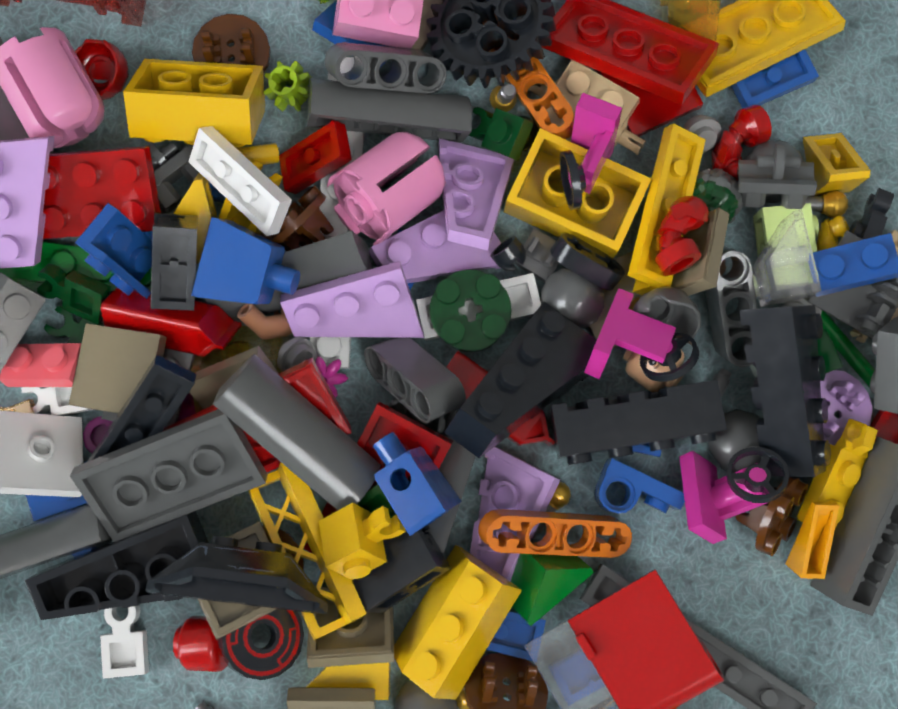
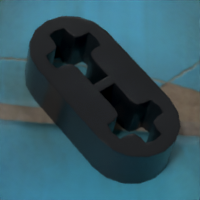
M562 233L550 249L551 255L561 265L605 290H613L625 275L624 269L616 260L570 233Z

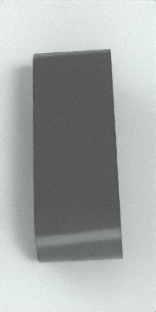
M342 42L331 46L326 52L324 59L325 67L329 74L343 85L354 88L428 94L440 90L447 77L446 68L439 59L417 49ZM353 55V68L349 72L341 74V62L344 58ZM391 59V71L387 75L380 77V66L384 61ZM428 63L429 70L427 75L418 80L417 73L419 68L423 64Z
M724 246L721 263L725 258L731 257L732 268L724 276H721L719 270L717 286L705 290L715 351L730 363L738 367H749L753 363L747 362L745 345L751 343L750 325H741L739 310L757 309L752 267L749 258L744 253ZM737 297L738 306L732 314L727 315V303L732 298ZM743 337L742 348L738 352L732 353L733 342Z
M390 338L366 347L364 358L371 376L422 422L427 423L456 411L466 401L465 391L459 378L411 338Z

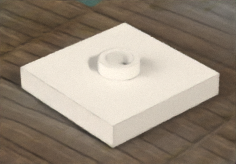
M0 411V494L81 497L82 494L71 479L70 474L74 467L83 464L82 417Z

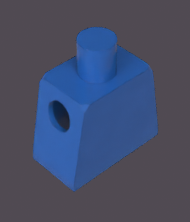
M211 217L191 296L249 304H270L274 290L290 295L296 292L300 281V271L281 265L285 253V247L233 221Z
M391 432L373 445V448L385 464L384 468L374 474V478L409 536L423 529L462 502L422 447L407 451L395 432ZM406 470L410 473L411 482L406 477Z

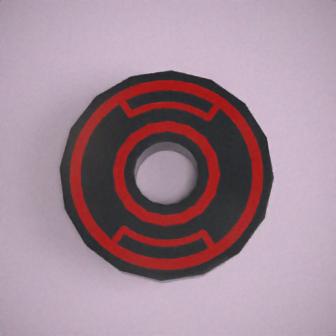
M276 609L219 638V648L222 650V655L228 667L242 677L266 680L280 676L294 664L301 652L304 639L302 619L297 611ZM264 623L270 629L271 638L265 647L258 649L254 646L251 635L257 625Z

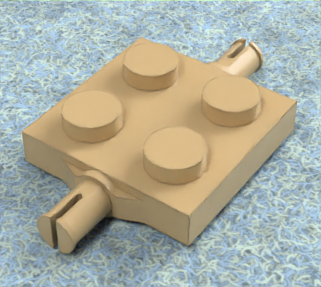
M571 60L562 76L554 83L570 104L574 116L576 105L582 93L621 107L622 112L614 147L619 143L638 155L641 152V148L643 149L646 140L628 131L627 126L630 116L640 102V98L585 65ZM535 84L528 90L542 98L546 94L548 87L544 84ZM552 106L546 110L551 123L556 124L557 127L564 124L563 118L557 117ZM572 135L566 140L571 142Z

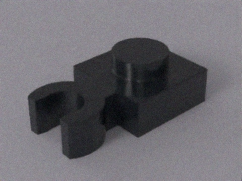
M881 188L877 189L875 195L871 193L864 208L863 218L859 221L855 220L849 231L863 240L882 235L888 219L885 215L892 204L894 193Z

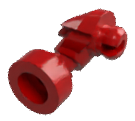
M755 104L737 111L734 122L729 126V131H723L719 143L712 150V169H722L738 181V160H743L741 156L743 148L741 145L744 144L746 147L751 148L767 142L771 137V121L763 107Z
M684 196L677 199L670 206V211L661 222V226L657 231L661 237L658 238L660 249L655 261L664 276L679 273L692 266L701 258V252L694 240L682 237L688 231L698 229L704 222H708L709 211L707 205L696 196Z

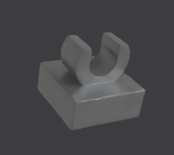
M534 228L523 245L526 250L525 263L521 265L516 260L514 264L528 273H534L536 278L545 283L548 276L553 274L559 265V262L555 260L550 252L556 240Z

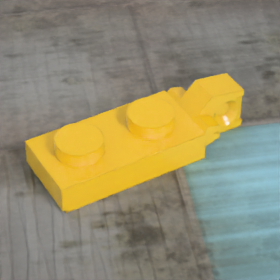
M848 419L840 439L835 445L830 444V464L826 466L825 472L813 478L798 512L797 520L804 521L811 502L837 503L839 511L836 529L838 523L843 518L844 509L851 493L860 479L869 451L873 449L878 430L862 422Z

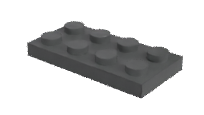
M219 409L76 466L70 474L71 479L114 543L266 484L268 476L242 429Z

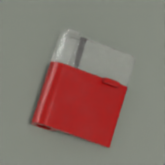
M656 569L524 645L561 709H675L725 681L714 658L704 643L699 641Z

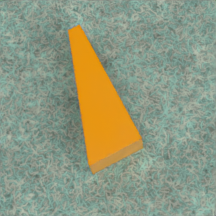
M811 502L785 563L800 578L825 579L839 511L837 503Z

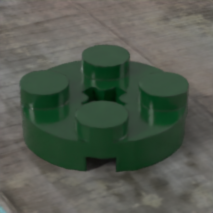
M462 270L449 275L438 283L430 302V320L435 333L445 343L451 345L452 348L462 352H479L490 348L503 336L511 319V301L506 289L501 285L496 276L479 270ZM471 300L475 306H481L482 312L476 314V321L468 322L466 315H459L458 310L465 307V301Z

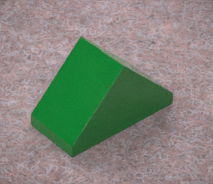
M520 554L510 582L522 589L512 608L531 627L594 572L578 556Z

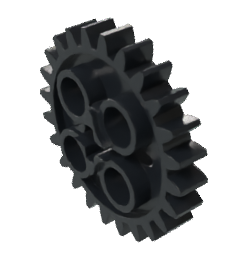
M441 0L442 4H431L430 8L434 17L426 21L431 31L426 34L431 45L430 49L434 57L444 64L446 71L450 70L454 80L457 81L464 75L468 86H471L477 77L480 78L484 88H487L491 78L495 77L499 85L503 86L505 75L509 73L516 81L519 80L518 69L524 67L526 70L533 71L530 59L534 57L543 60L545 56L541 46H551L553 43L549 32L556 31V25L553 18L555 10L551 0H490L484 3L482 2L485 0ZM518 16H523L521 19L513 20ZM469 29L467 32L459 34L461 31ZM501 46L497 51L489 52L492 48Z

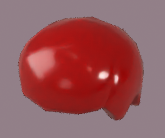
M86 39L82 46L75 50V53L101 99H111L124 89L129 77L128 62L123 53L114 44L106 40ZM94 79L106 80L107 82L100 84L96 83Z

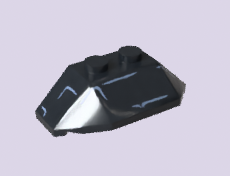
M212 536L211 543L200 542L150 579L146 585V592L152 594L324 615L327 614L328 603L293 556L289 553H282V545L268 542H256L255 549L238 547V539Z

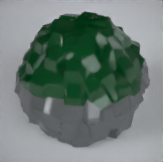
M708 168L701 172L698 171L693 196L702 199L706 203L709 212L721 208L729 213L728 224L732 223L744 204L742 202V194L738 193V181L722 169Z

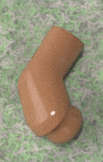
M246 303L238 311L237 317L263 340L287 337L292 333L283 308H281V314L276 311L274 315L265 316L254 304Z

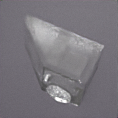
M802 209L793 211L780 222L752 266L755 295L759 299L760 307L809 298L822 290Z

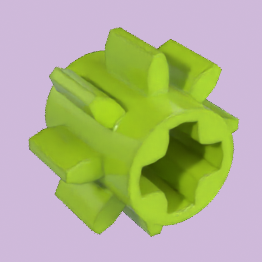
M278 61L277 67L271 73H265L264 75L268 79L269 88L263 91L264 95L270 100H275L274 105L282 112L287 108V105L293 106L299 112L301 111V105L308 99L309 79L312 77L309 73H303V67L297 61H294L291 67L284 66Z

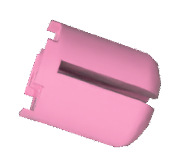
M42 27L40 28L43 33L42 36L33 37L19 43L16 36L12 37L0 46V86L29 138L55 136L53 148L75 145L87 138L102 123L105 106L65 33L57 28Z
M396 132L343 169L330 176L327 187L334 184L335 195L339 202L333 207L336 214L350 231L357 235L362 232L369 238L375 239L376 241L372 245L382 243L392 233L440 198L446 181L443 166L438 156H433L389 189L382 192V188L408 170L418 160L417 158L430 148L421 137L409 132Z

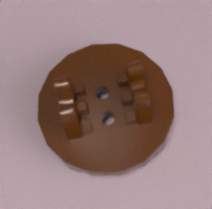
M225 14L214 17L204 24L194 38L192 49L194 62L263 66L264 75L269 66L271 54L267 35L259 24L244 15ZM230 43H234L232 47L228 46ZM230 58H235L233 62L229 61Z
M314 185L298 200L301 206L296 201L290 204L278 234L266 236L262 232L260 235L282 245L286 251L300 248L299 244L303 247L313 242L324 240L323 234L329 235L334 231V228L319 208L325 201L326 196Z
M789 477L788 486L779 498L749 510L750 513L744 512L736 515L737 521L757 533L755 544L757 551L773 556L781 540L786 542L789 540L797 522L791 515L795 505L799 507L803 502L808 490L807 483L800 481L797 477Z
M490 653L482 657L464 686L465 699L469 709H546L549 692L545 678L538 670L537 665L526 659L502 653Z

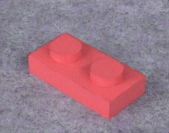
M81 343L18 344L1 370L0 381L7 387H72Z

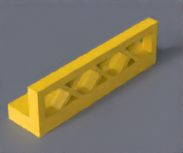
M674 123L663 130L627 275L635 279L633 292L641 296L653 289L671 286L674 275L664 276L655 261L660 249L658 238L661 237L657 231L661 226V222L670 211V206L677 199L684 196H693L706 139Z
M280 463L278 470L268 474L266 484L250 489L248 492L270 542L282 545V553L288 551L295 554L294 559L297 563L300 556L316 562L321 571L315 587L324 598L334 601L341 618L319 628L313 613L301 612L313 640H316L362 618L367 613L352 580L325 567L319 521L323 519V515L310 487L283 463ZM280 480L287 495L282 509L265 504L259 489ZM289 502L293 508L295 515L286 512ZM269 513L279 516L275 525ZM283 518L300 524L304 534L298 548L281 541L278 530ZM306 541L312 553L303 550ZM323 580H325L329 592L320 589Z

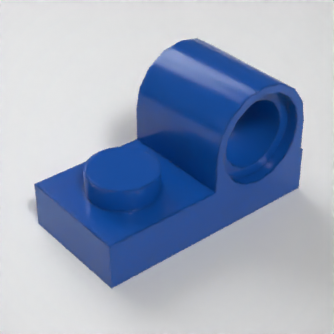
M613 458L606 460L594 490L595 500L599 507L607 512L617 514L626 513L631 510L641 494L646 496L644 504L663 513H667L669 507L681 510L685 502L683 492ZM613 482L620 483L625 489V498L618 505H612L606 498L607 487Z

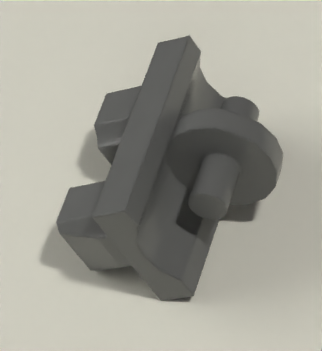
M151 142L147 146L150 147V153L153 155L151 158L159 205L164 211L170 213L178 207L183 199L172 184L183 176L192 184L199 173L188 162L194 145H188L179 152V149L171 142L159 151Z
M776 143L773 155H758L757 160H738V193L742 194L744 207L760 208L765 205L766 194H781V206L786 209H802L808 195L815 196L817 182L814 179V162H801V156H786L785 144Z

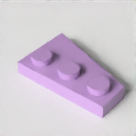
M55 136L0 141V268L35 266L41 262L46 218L43 208L45 190L49 188L50 173L48 172L49 154L53 151Z
M439 138L438 158L443 166L446 181L442 194L447 239L450 242L488 251L513 170L514 159L495 151Z
M444 210L393 235L382 243L372 246L369 250V254L377 267L400 261L407 283L433 280L438 276L451 275L462 270L501 269L490 257L491 253L501 244L495 232L493 233L488 251L450 242L447 239Z
M400 261L296 290L293 295L281 294L280 304L294 337L424 338L423 328Z
M495 446L485 453L484 456L487 458L485 478L484 480L481 479L479 495H482L479 517L474 522L470 554L511 581L520 554L500 553L491 549L481 540L478 534L479 523L486 513L495 509L545 512L561 479ZM503 523L501 529L493 531V535L497 538L500 532H512L517 536V531L509 529ZM540 523L531 529L529 534L530 541H532Z

